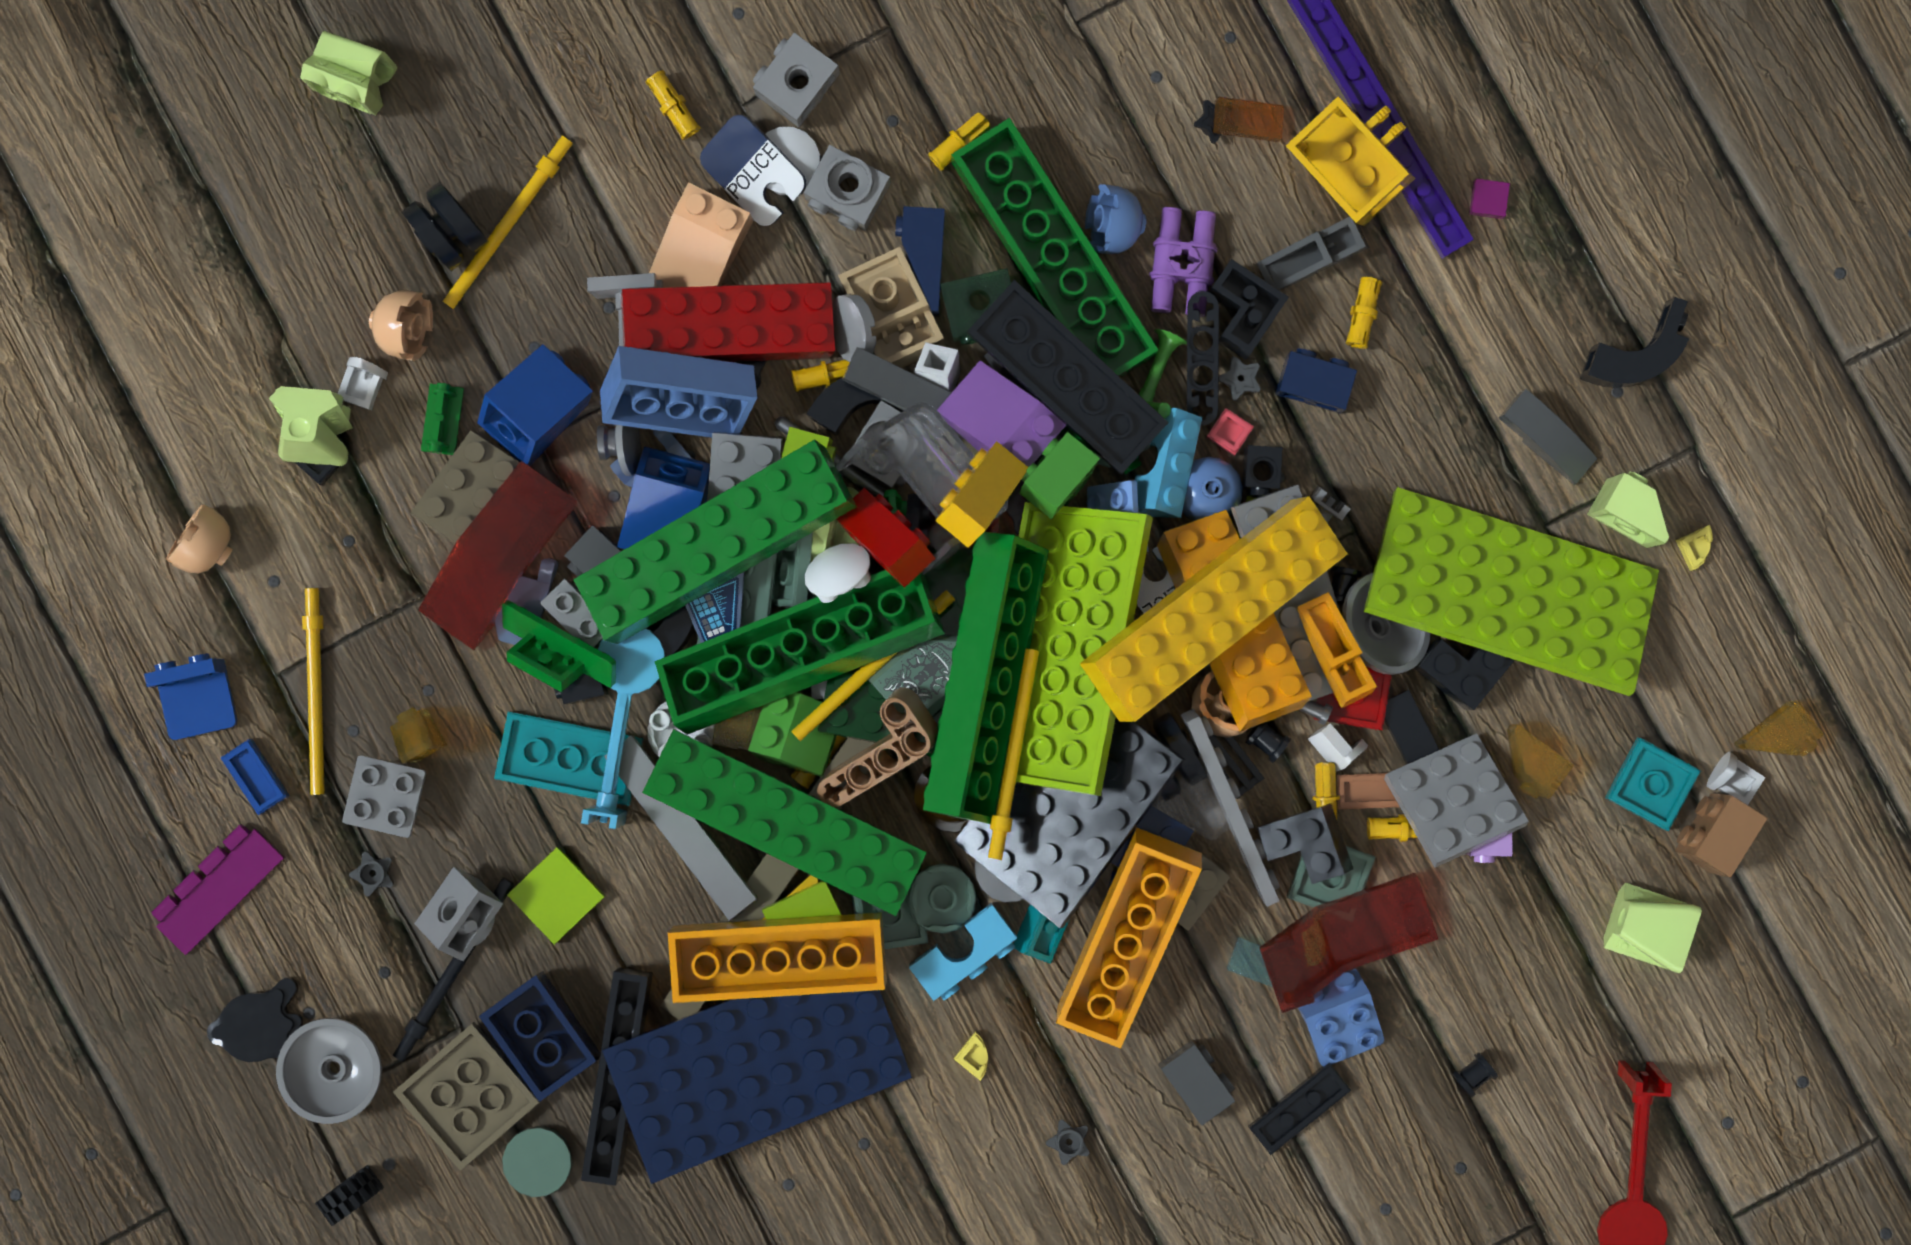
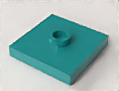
M1637 737L1605 798L1657 827L1669 831L1701 770Z

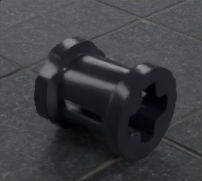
M1332 566L1331 572L1334 574L1331 586L1337 603L1343 604L1348 590L1357 581V578L1361 577L1362 572L1346 567Z
M1265 722L1253 728L1245 743L1248 745L1254 744L1269 756L1268 760L1273 763L1288 746L1291 738L1287 735L1281 736Z
M1479 1052L1474 1055L1475 1060L1460 1072L1455 1071L1452 1073L1456 1081L1471 1098L1476 1095L1475 1091L1489 1079L1495 1080L1499 1077Z

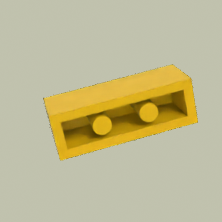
M997 441L988 451L981 448L969 462L973 469L966 468L954 483L958 487L957 491L952 488L939 503L943 510L935 521L968 548L986 531L1028 469L1023 462Z

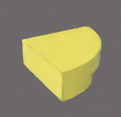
M1710 525L1675 540L1690 571L1700 567L1709 554L1711 542L1713 541Z
M975 1031L954 1056V1060L981 1081L987 1070L988 1051L984 1040Z

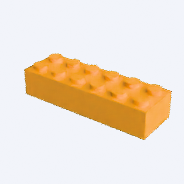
M1227 510L1163 532L1157 548L1175 588H1178L1240 540ZM1274 613L1209 663L1239 732L1302 709L1312 697Z
M1136 827L1059 1001L1056 1024L1121 1049L1202 870V853Z
M882 912L676 925L668 932L673 1003L885 990L887 983Z

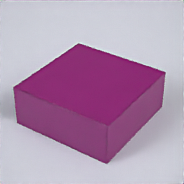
M1476 178L1473 181L1469 215L1504 219L1506 217L1510 183Z

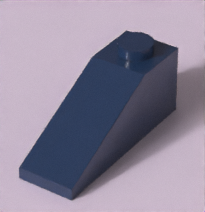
M904 206L903 216H896L895 237H902L903 250L929 305L930 311L933 316L939 317L945 209Z

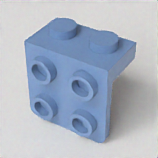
M1356 968L1292 994L1295 1004L1307 1025L1317 1058L1322 1066L1328 1063L1331 1065L1383 1044L1384 1036L1371 994Z

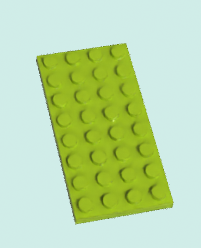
M1397 487L1393 492L1364 612L1631 696L1636 689L1659 570Z
M1028 502L1024 504L1018 537L1048 549L1049 553L1030 649L1039 651L1017 773V783L1101 796L1116 716L1080 663L1134 622L1153 517L1147 514L1063 506L1051 520L1033 504Z

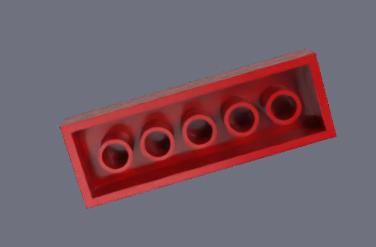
M831 283L622 289L623 347L668 352L726 362L831 358L835 352Z

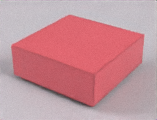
M1225 408L1206 438L1235 456L1254 426Z

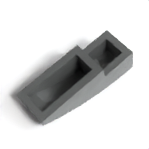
M1349 216L1257 262V265L1265 281L1280 291L1370 247L1359 224Z
M1527 389L1519 392L1499 416L1503 423L1523 438L1521 442L1573 485L1577 484L1597 460V457L1555 413Z

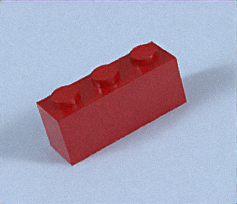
M863 488L853 498L857 507L836 518V520L855 542L862 546L873 559L905 588L936 559L927 548L931 542L917 527L911 531L909 528L912 524L900 511L897 510L892 514L893 507L880 493L874 497Z

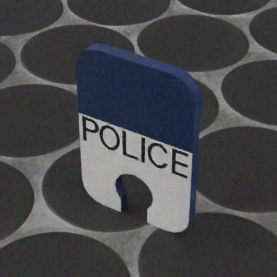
M736 115L730 118L705 146L700 155V161L704 169L744 210L751 213L755 222L762 226L774 224L784 214L778 206L772 205L766 199L765 192L770 183H780L784 187L786 195L792 201H795L806 188V179L803 173L745 115Z

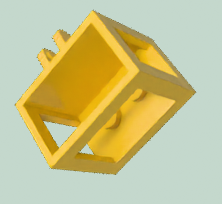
M1337 97L1299 132L1286 147L1357 224L1365 226L1415 180V177L1387 148L1406 129V126L1399 122L1379 139L1372 131L1389 117L1391 110L1384 106L1364 123L1347 103L1340 97Z

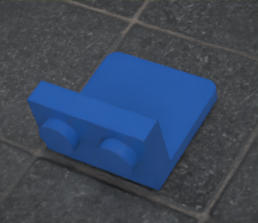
M209 653L188 657L189 664L176 666V661L154 665V672L144 674L146 686L158 688L168 736L172 740L232 728L237 724V715L224 659H210Z

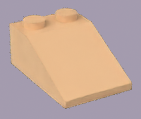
M688 182L671 216L649 273H655L656 280L663 281V288L721 286L753 223L751 213Z

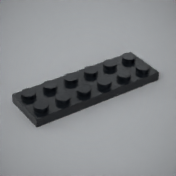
M1015 280L966 332L1120 475L1169 423Z

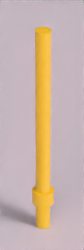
M561 136L547 157L542 156L535 166L537 171L487 238L489 242L480 248L442 302L452 309L456 307L547 179H552L560 169L558 164L573 145L570 140Z
M305 588L306 616H302V630H306L310 794L320 795L325 794L320 630L324 629L323 616L320 615L319 588Z
M947 590L934 600L939 615L955 601V598ZM897 653L864 665L791 731L794 736L801 742Z
M1025 649L996 815H992L990 829L993 832L988 858L1002 860L1007 832L1011 833L1013 818H1010L1039 656V651L1034 649Z

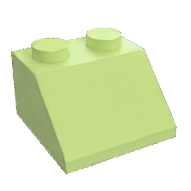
M1630 471L1628 474L1622 473L1606 479L1587 515L1645 548L1666 544L1669 539L1656 490L1647 485L1648 480L1645 477Z

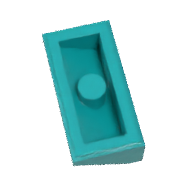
M1029 905L1017 933V939L1013 943L1015 945L1014 949L1051 964L1068 922L1063 928H1059L1032 905Z

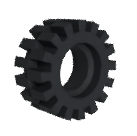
M366 1165L315 1204L330 1225L333 1226L371 1199L384 1186L370 1166Z

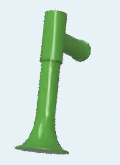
M1155 329L1154 332L1159 338V351L1139 395L1163 418H1167L1171 412L1170 405L1165 402L1157 403L1152 401L1172 352L1180 345H1187V341L1169 331Z

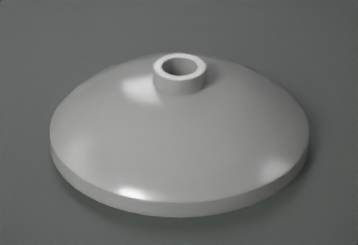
M1373 573L1358 579L1348 590L1343 603L1342 617L1363 652L1360 657L1366 666L1376 672L1388 675L1409 671L1417 666L1425 656L1430 642V633L1364 612Z
M337 1018L314 1020L294 1031L282 1046L276 1065L278 1088L287 1105L301 1117L322 1124L343 1122L362 1112L377 1094L382 1077L380 1054L371 1037L354 1023ZM332 1061L340 1065L339 1073L331 1071L330 1064Z

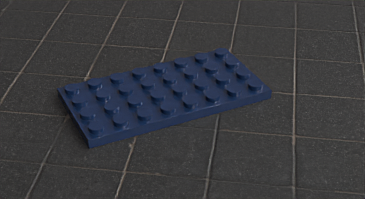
M880 990L730 999L602 1049L651 1184L912 1078Z

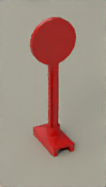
M1619 1060L1618 1075L1631 1089L1632 1102L1634 1103L1628 1192L1626 1199L1619 1200L1609 1206L1600 1217L1597 1227L1598 1242L1600 1245H1665L1668 1236L1666 1221L1658 1208L1643 1200L1650 1105L1653 1104L1654 1096L1671 1097L1672 1083L1654 1062L1646 1061L1645 1071H1634L1626 1061Z

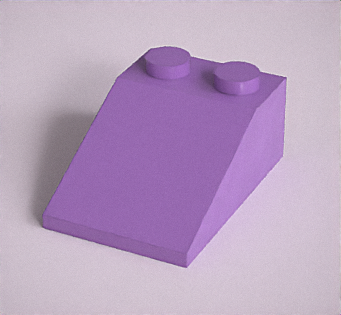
M978 361L935 411L977 451L981 448L988 451L997 441L1027 467L1039 458L1048 444L1066 426L1039 400L982 361Z

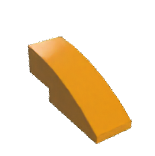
M1327 592L1298 606L1297 610L1311 647L1341 708L1372 694L1377 686L1360 657L1363 652L1330 593Z

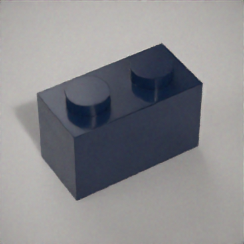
M1297 348L1296 352L1290 351L1286 356L1275 395L1339 414L1344 412L1347 408L1357 370L1349 368L1350 363L1341 359L1330 358L1329 362L1317 359V354L1310 350Z

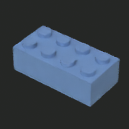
M618 346L600 389L602 423L711 438L713 432L740 434L758 398L753 365Z

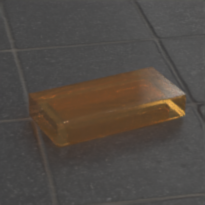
M1219 96L1215 100L1213 133L1279 142L1282 139L1284 106Z

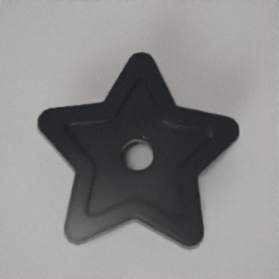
M1209 100L1203 101V114L1194 122V127L1200 128L1205 135L1209 136L1212 144L1218 141L1222 133H1235L1237 130L1229 118L1232 108L1231 104L1217 107ZM1214 118L1218 119V124L1213 122Z

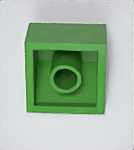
M795 692L763 705L748 751L760 761L823 777L837 736L819 733L818 726L801 742L794 736L791 731L822 703L802 693Z

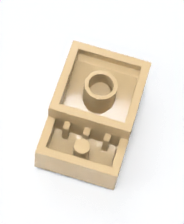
M897 247L838 275L846 294H857L862 297L872 312L875 327L871 328L872 336H876L874 355L900 368H904L919 360L925 342L946 347L944 337L901 247Z

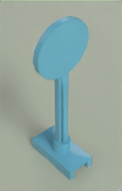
M646 628L619 644L602 639L598 647L599 651L607 653L616 661V683L611 689L616 690L618 694L602 790L598 791L596 805L583 809L581 824L588 825L595 822L599 816H601L600 822L607 823L608 817H610L609 828L617 829L625 825L627 811L617 808L619 794H616L632 695L651 688L659 680L654 661L665 657V650L660 639Z

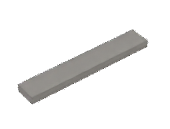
M630 735L624 742L619 777L729 921L733 920L757 901V896L697 819L642 793L656 764L636 738Z

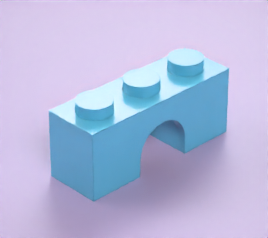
M1171 408L1169 416L1164 418L1169 423L1150 443V445L1156 446L1158 450L1157 461L1153 469L1145 475H1136L1135 477L1137 482L1138 512L1152 517L1181 518L1202 417L1179 408Z
M992 902L964 923V926L974 940L973 948L967 956L959 959L951 958L941 950L938 944H935L909 964V969L933 1001L939 997L943 1001L948 999L960 989L957 983L967 976L971 980L976 978L988 968L985 962L995 955L998 959H1001L1015 948L1012 942L1017 939V935Z

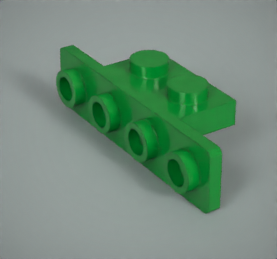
M509 600L502 604L503 628L522 638L507 651V662L561 693L583 673L609 688L616 683V661L607 653L597 650L583 642L580 638L570 635L556 627L553 623L547 622L529 612L524 607H520Z

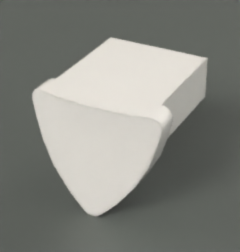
M349 357L346 365L347 369L338 394L343 397V401L372 411L382 380L387 378L388 372L362 358Z
M1331 723L1320 728L1308 738L1327 762L1335 764L1336 771L1345 769L1368 747V744L1363 739H1360L1350 747Z
M1729 751L1713 769L1708 779L1707 787L1712 790L1718 789L1725 795H1732L1748 805L1766 777L1739 761L1737 756Z

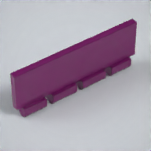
M239 824L223 840L224 845L231 852L228 854L222 847L217 846L198 865L206 877L203 878L197 871L193 870L173 890L182 901L179 902L172 895H168L151 912L160 922L156 927L185 956L285 858L256 828L250 832L244 825Z

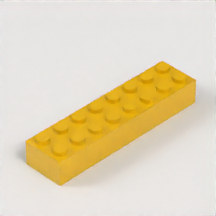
M1310 496L1292 499L1083 660L1080 665L1119 722H1136L1348 553Z

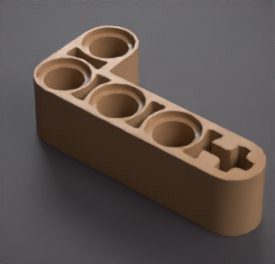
M904 687L898 688L882 703L880 717L891 734L833 768L818 785L817 795L820 801L835 808L839 807L929 752L937 742L938 725L913 690ZM894 702L902 704L905 707L906 713L898 712L895 709ZM914 732L921 733L925 737L926 742L918 741L914 736ZM886 749L894 750L898 759L891 758L887 754ZM859 765L866 767L870 775L863 774L859 769ZM844 780H846L847 784L844 788H836L837 785L841 784Z

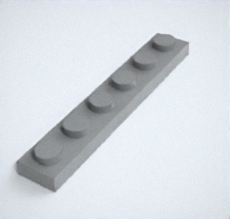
M1194 709L1181 714L1182 720L1199 755V759L1259 897L1268 907L1279 902L1275 892L1276 889L1280 888L1278 880L1272 869L1267 871L1265 869L1262 859L1267 858L1260 840L1256 839L1253 841L1249 829L1253 828L1254 825L1245 808L1239 809L1236 798L1240 797V793L1233 778L1226 779L1222 768L1227 766V763L1220 748L1216 747L1213 749L1209 737L1214 735L1208 719L1206 716L1200 718Z

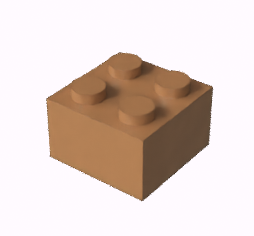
M1711 793L1709 797H1703L1695 809V813L1698 815L1691 826H1685L1677 838L1679 845L1675 851L1711 874L1731 878L1768 818L1732 795Z

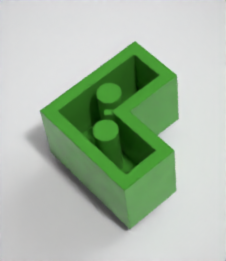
M1068 432L1060 441L1054 438L1043 451L1042 455L1044 456L1037 465L1032 463L1021 479L1024 484L1019 494L1051 520L1084 487L1100 460L1096 454Z

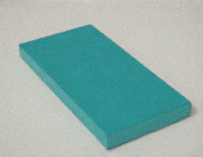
M508 711L494 779L597 800L598 791L602 790L606 766L604 756L608 754L611 732ZM635 737L640 745L643 746L644 738ZM619 777L616 794H619L617 804L630 806L633 794Z

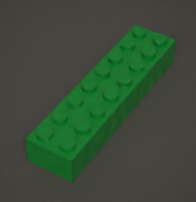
M1010 118L951 154V164L1046 310L1120 378L1156 356L1159 351Z
M814 439L573 580L604 641L619 644L856 508L857 505L826 447Z
M984 532L973 546V561L970 576L966 581V596L963 611L959 616V631L956 646L952 651V666L949 680L945 686L943 711L938 721V737L935 750L931 756L932 767L929 782L924 791L925 802L923 810L991 824L992 815H996L1025 649H1030L1049 553L1048 549L1015 535Z
M884 570L871 575L870 582L866 586L853 588L845 594L838 595L832 602L823 603L818 597L654 662L673 725L688 735L943 635L945 632L924 571L904 588L892 575Z
M673 729L642 791L643 794L894 916L897 915L927 851L837 807L826 804L798 788Z

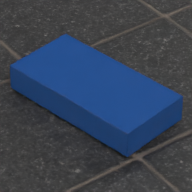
M253 739L246 740L221 757L226 768L258 815H262L290 796Z

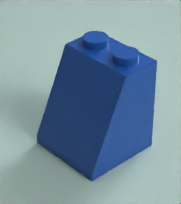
M542 344L484 395L477 423L518 462L529 468L586 408L593 390L583 376L573 373L565 365L563 358L557 352L550 351Z
M644 446L617 547L626 549L699 507L703 498L710 464Z

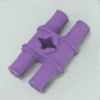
M1173 207L1162 208L1159 237L1155 238L1153 242L1155 247L1153 271L1149 275L1151 280L1154 281L1151 311L1171 313L1174 283L1180 281L1188 285L1185 311L1187 315L1188 301L1192 294L1199 290H1208L1212 283H1214L1215 279L1212 277L1214 256L1218 252L1216 244L1213 243L1216 220L1215 212H1196L1193 241L1188 243L1182 242L1179 239L1182 209ZM1181 255H1186L1187 261L1193 262V264H1188L1187 269L1184 270L1180 269V263L1175 262L1180 259ZM1204 296L1200 297L1199 303L1193 304L1194 309L1200 310V317H1204L1206 313L1207 297Z

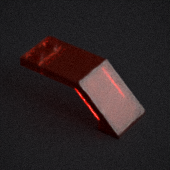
M521 461L457 540L418 611L474 651L495 625L494 620L518 579L577 506V500Z
M1412 873L1318 905L1264 943L1259 949L1281 1012L1284 1013L1314 1003L1313 995L1345 971L1438 939L1418 876L1416 873Z

